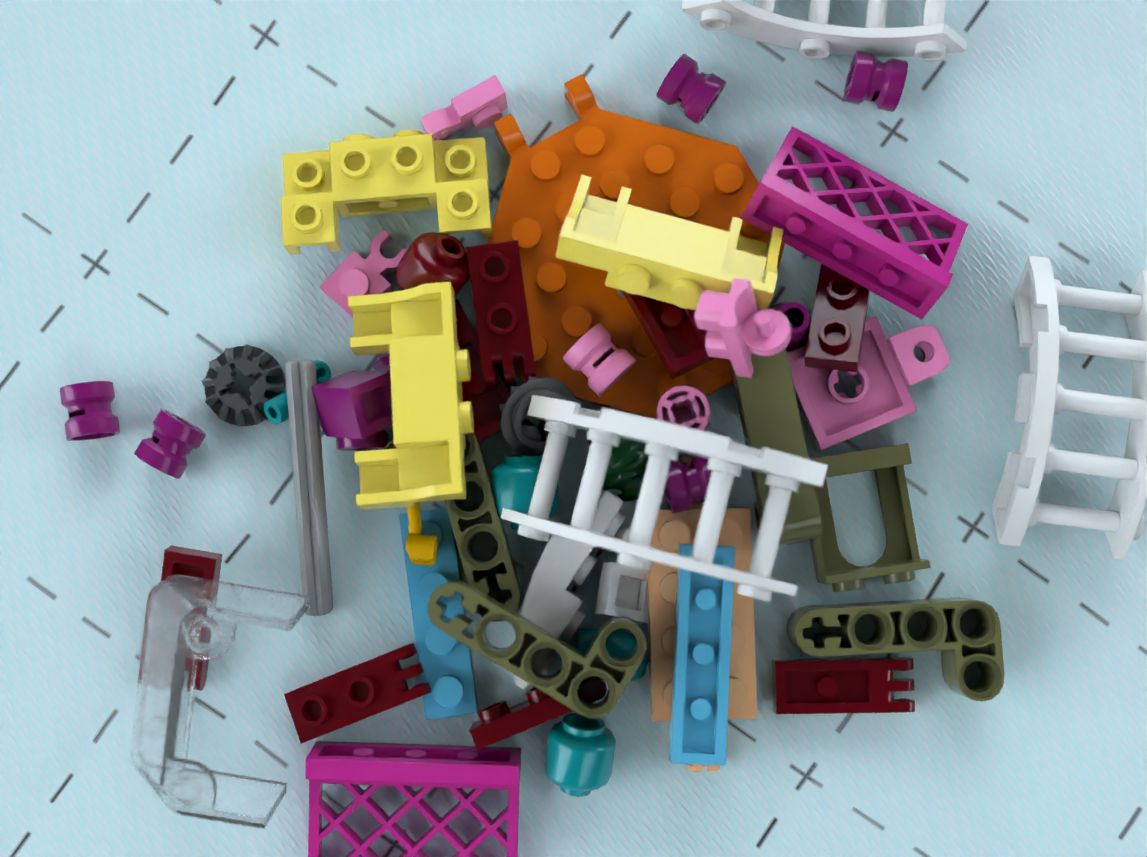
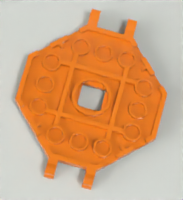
M583 74L564 83L567 91L565 98L579 120L532 147H528L511 113L494 122L495 134L511 161L492 224L493 238H488L487 244L518 240L536 378H547L550 375L567 385L578 400L655 420L660 398L673 387L684 385L693 387L703 393L705 397L729 383L734 388L729 359L715 358L671 379L625 296L620 297L615 288L604 286L607 277L606 271L556 258V252L565 217L572 205L581 175L592 177L588 195L617 202L621 187L630 188L632 190L628 202L629 205L728 231L732 217H741L759 185L738 147L599 109ZM744 220L742 221L739 236L765 243L768 242L770 237L768 233ZM782 241L778 256L777 272L785 243ZM601 323L611 334V342L618 349H626L636 359V362L614 385L598 397L588 386V378L582 371H573L563 360V357L585 333L596 324ZM605 356V357H604L596 366H594V367L597 368V367L607 358V356ZM524 361L514 362V369L522 383L528 382L523 373Z

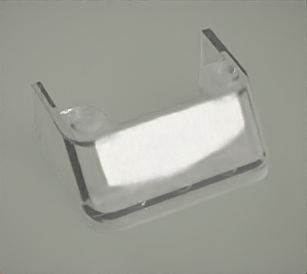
M187 575L169 576L150 591L146 604L130 759L135 770L174 813L182 816L265 829L286 794V782L213 771L201 762L187 759L199 660H214L223 656L235 641L237 623L291 631L311 606L312 596Z

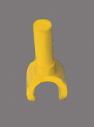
M415 502L416 506L407 507L409 533L406 538V551L412 563L432 566L436 563L438 536L422 535L423 526L420 504Z

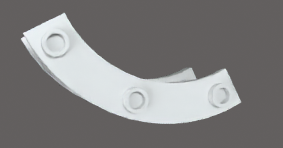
M682 0L681 10L700 20V25L707 30L727 31L759 42L797 49L800 55L812 59L826 58L829 54L854 56L858 50L871 53L874 57L914 56L921 61L934 62L945 59L948 53L967 50V40L944 23L946 0H925L923 26L886 28L888 0H868L865 28L828 25L830 0H810L808 21L774 13L775 0H755L754 6L742 0Z
M1029 256L1013 297L1018 320L1019 347L1030 348L1029 373L1022 372L1019 375L1014 418L1017 422H1024L1019 452L1008 451L1003 475L991 507L998 542L1003 545L1020 547L1027 527L1035 526L1036 522L1105 531L1113 559L1123 560L1132 540H1138L1143 532V511L1147 501V270L1140 271L1131 294L1064 286L1060 280L1054 279L1050 258ZM1058 306L1124 314L1130 339L1067 331L1065 325H1059ZM1064 352L1131 360L1133 372L1132 398L1064 389L1063 385L1058 383L1059 357ZM1063 410L1130 419L1124 458L1055 449L1054 445L1050 443L1054 415H1058ZM1052 470L1118 478L1108 509L1101 510L1039 502L1037 496L1043 474L1049 475Z
M532 395L527 416L545 420L544 431L549 433L528 514L505 508L502 510L501 519L519 524L518 535L548 542L550 533L617 551L619 552L617 563L649 571L651 562L654 561L740 583L738 594L770 602L773 592L796 597L797 585L771 578L791 493L798 492L800 483L823 487L828 465L762 447V450L731 442L732 438L606 408H602V411L581 408V404L576 402ZM579 429L588 431L587 440L591 441L571 523L567 525L550 520L549 515L569 437L575 438L576 431ZM621 438L646 444L644 453L649 455L628 541L592 531L612 448L619 447ZM679 452L709 459L707 469L712 471L690 557L650 547L671 461H677ZM742 468L766 474L765 485L770 486L749 572L712 563L734 476L740 477Z

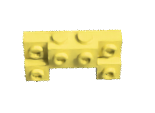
M402 130L396 132L394 137L373 138L366 134H352L346 136L343 141L329 142V150L282 154L285 196H280L283 246L290 255L300 254V247L327 245L330 251L341 250L339 213L343 218L437 209L440 235L448 234L452 236L454 233L481 231L483 238H493L485 137L434 141L432 133L424 134L418 130Z
M581 175L572 205L565 217L559 236L556 258L607 271L604 286L692 310L697 309L703 291L728 294L733 278L747 279L751 282L759 311L768 309L774 295L778 275V256L784 229L773 227L768 242H761L739 236L743 219L732 217L729 229L725 231L629 205L628 202L632 190L630 188L621 187L617 202L588 195L592 177Z
M451 282L426 283L390 293L348 296V307L353 313L354 337H350V348L356 356L390 353L394 445L397 447L396 449L354 452L355 463L359 466L360 494H356V505L362 510L416 506L415 502L466 499L464 467L465 434L474 433V419L471 401L463 402L462 382L471 381V368L468 349L460 350L457 342L455 291Z

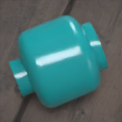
M543 455L504 456V464L494 468L491 475L492 493L499 518L503 508L528 514ZM558 484L549 517L555 515L559 509ZM511 522V529L518 530L519 524Z
M571 713L566 715L562 721L554 724L550 729L544 764L545 772L554 784L560 786L563 793L570 796L583 797L589 795L591 790H597L608 783L612 774L616 741L611 730L605 726L604 721L601 718H588L579 713Z

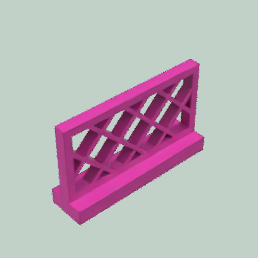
M793 126L740 217L771 235L773 227L784 229L782 242L921 320L948 288L953 276L949 271L968 226L966 222ZM791 148L810 157L813 164H800ZM838 176H844L852 180L857 188L844 189ZM821 177L828 190L814 191L808 178ZM792 179L794 185L785 180ZM882 200H888L897 205L901 213L889 214ZM866 202L873 216L860 217L853 203ZM830 204H836L839 210L830 206ZM927 225L940 229L949 234V237L934 239ZM909 226L918 241L905 242L897 227ZM874 229H881L884 235L880 234ZM919 254H926L928 260L923 258Z
M316 741L306 758L305 780H309L308 857H322V839L334 828L354 847L345 857H358L360 854L363 857H379L369 846L386 830L406 849L399 857H429L421 848L438 832L458 850L452 857H479L473 850L491 833L507 849V857H518L521 748L484 747L477 750L475 746ZM323 784H342L355 799L337 814L322 799ZM359 785L369 786L365 790H363ZM381 785L395 786L408 799L390 816L370 797ZM410 786L421 788L415 792ZM433 787L448 788L459 800L443 817H440L422 799ZM462 788L473 789L467 794ZM486 789L508 790V806L494 819L474 801ZM360 804L381 823L364 840L344 821ZM413 806L433 825L415 842L396 823ZM465 808L485 826L468 843H465L448 825ZM322 816L329 822V823H328L326 826H324L323 828H322ZM508 819L506 834L500 828V825Z

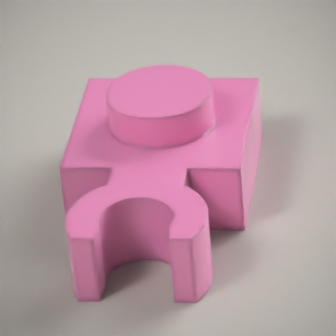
M496 75L452 98L450 106L433 111L420 119L424 126L425 133H432L434 141L447 140L461 129L464 132L473 127H476L477 130H482L493 125L494 122L503 116L502 111L508 109L506 93Z
M386 231L378 233L373 238L370 245L371 254L365 260L357 252L353 251L320 286L352 318L353 313L348 307V296L389 293L394 288L384 276L388 272L397 271L398 263L407 250L403 248L396 257L391 259L385 258L383 256V249L392 239Z

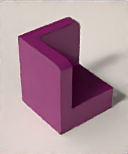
M350 371L311 387L322 429L326 436L364 439L393 426L390 372Z

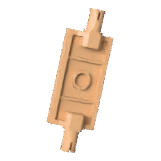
M693 457L678 458V461L680 463L687 462L691 465ZM698 499L697 503L691 504L687 511L671 514L670 510H659L650 547L679 554V544H694L704 503ZM726 508L717 546L735 547L734 569L749 572L752 560L751 508ZM654 561L651 562L650 570L647 571L650 719L652 722L671 721L678 568ZM734 582L728 720L757 719L754 598L738 594L740 583ZM686 764V770L702 772V765ZM703 765L707 767L708 772L720 769L719 765Z

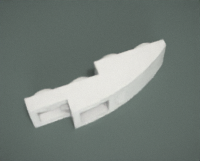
M607 490L599 500L592 531L613 537L626 516L618 512L624 502ZM553 534L545 546L532 574L523 601L521 616L559 638L561 635L569 641L586 614L578 610L583 602V598L567 587L571 581L581 585L597 561V559L590 555L595 545ZM541 648L531 658L534 670L544 676L547 675L557 659L549 653L551 648ZM515 675V685L524 690L528 683Z

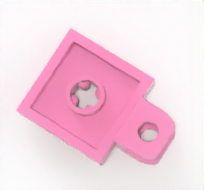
M876 316L865 322L858 371H846L849 377L857 375L860 378L861 384L854 388L856 395L854 398H848L844 392L837 393L834 389L833 384L839 381L837 373L841 370L805 366L806 346L787 353L796 399L818 451L917 411L907 387L940 373L950 363L949 355L936 327L931 325L918 326L886 340ZM914 347L922 351V362L915 358Z

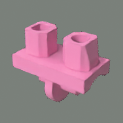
M733 278L728 294L703 291L701 293L694 319L698 329L708 330L705 343L707 354L709 357L731 360L736 376L752 378L754 372L751 362L752 353L760 356H772L781 352L790 342L792 330L787 317L774 309H762L759 311L750 280Z

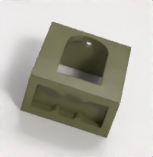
M908 443L809 459L828 465L823 487L814 486L822 523V536L810 541L818 583L832 584L833 592L851 591L864 588V578L883 575L884 584L915 580L914 570L930 568L929 560L920 559L905 477L904 465L912 464ZM874 470L886 534V548L882 557L874 564L866 567L855 566L847 562L838 548L826 478Z

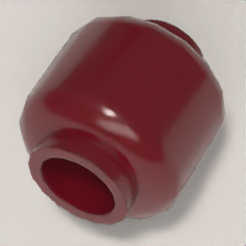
M428 232L419 235L411 243L398 263L396 277L401 290L426 283L451 282L456 298L470 279L467 252L462 243L457 238L448 234L440 235L437 232Z

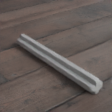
M296 360L286 363L285 373L303 611L308 616H322L332 611L333 594L320 418L311 388L317 385L316 364L311 360Z

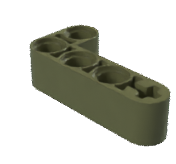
M786 348L772 356H760L752 353L751 362L754 368L752 378L736 376L731 360H729L746 446L761 450L762 447H766L809 460ZM751 471L757 499L754 509L759 532L770 486L765 485L766 474ZM800 483L798 492L791 493L778 547L812 541L822 536L821 516L814 485Z
M475 433L465 434L470 442L469 453L464 458L465 484L475 482L481 486L484 492V500L482 505L473 512L464 511L459 506L457 499L445 500L467 583L488 594L492 591L489 575L478 580L476 570H489L503 562L507 573L499 572L495 574L501 590L510 589L512 597L507 599L504 605L516 612L522 599L521 586L504 525L497 513L492 493V482L481 443L478 442ZM394 440L388 442L383 449H396ZM481 531L491 533L498 542L497 554L490 561L478 560L471 552V540ZM480 605L478 614L484 617L489 612V609ZM495 619V620H493V622L504 621V620H503V619Z
M450 581L437 587L431 594L427 604L428 615L437 628L580 715L588 718H600L608 714L615 707L646 652V638L642 630L635 622L625 617H614L605 621L597 631L586 652L583 653L463 581ZM457 592L461 593L464 596L462 601L463 608L474 615L479 612L480 605L489 609V612L478 622L474 634L466 630L473 621L463 614H457L453 619H450L444 615L447 611V605L441 601L443 596L450 598ZM495 619L508 621L515 630V641L506 648L493 646L486 637V628L489 622ZM624 628L630 630L635 635L636 644L634 650L624 657L611 655L605 645L607 636L616 629ZM541 648L554 649L562 658V666L557 673L544 676L534 670L531 662L532 655ZM589 676L600 677L608 684L606 697L598 703L585 702L577 692L579 684Z
M956 597L811 605L798 608L787 621L786 631L788 639L795 647L811 656L828 657L940 650L944 681L956 693L971 700L983 702L991 700L998 695L1004 685L1001 624L998 613L991 605L984 601ZM973 609L977 615L978 624L974 632L965 636L960 629V618L965 611ZM921 611L926 617L927 627L924 634L912 639L908 634L907 622L911 615ZM870 614L876 623L875 633L869 640L860 642L855 635V623L861 616ZM812 618H814V621L821 625L837 627L839 636L833 633L816 634L815 643H813L811 639L803 636V628L811 627ZM977 661L982 670L981 678L976 685L967 687L963 679L964 671L969 664Z

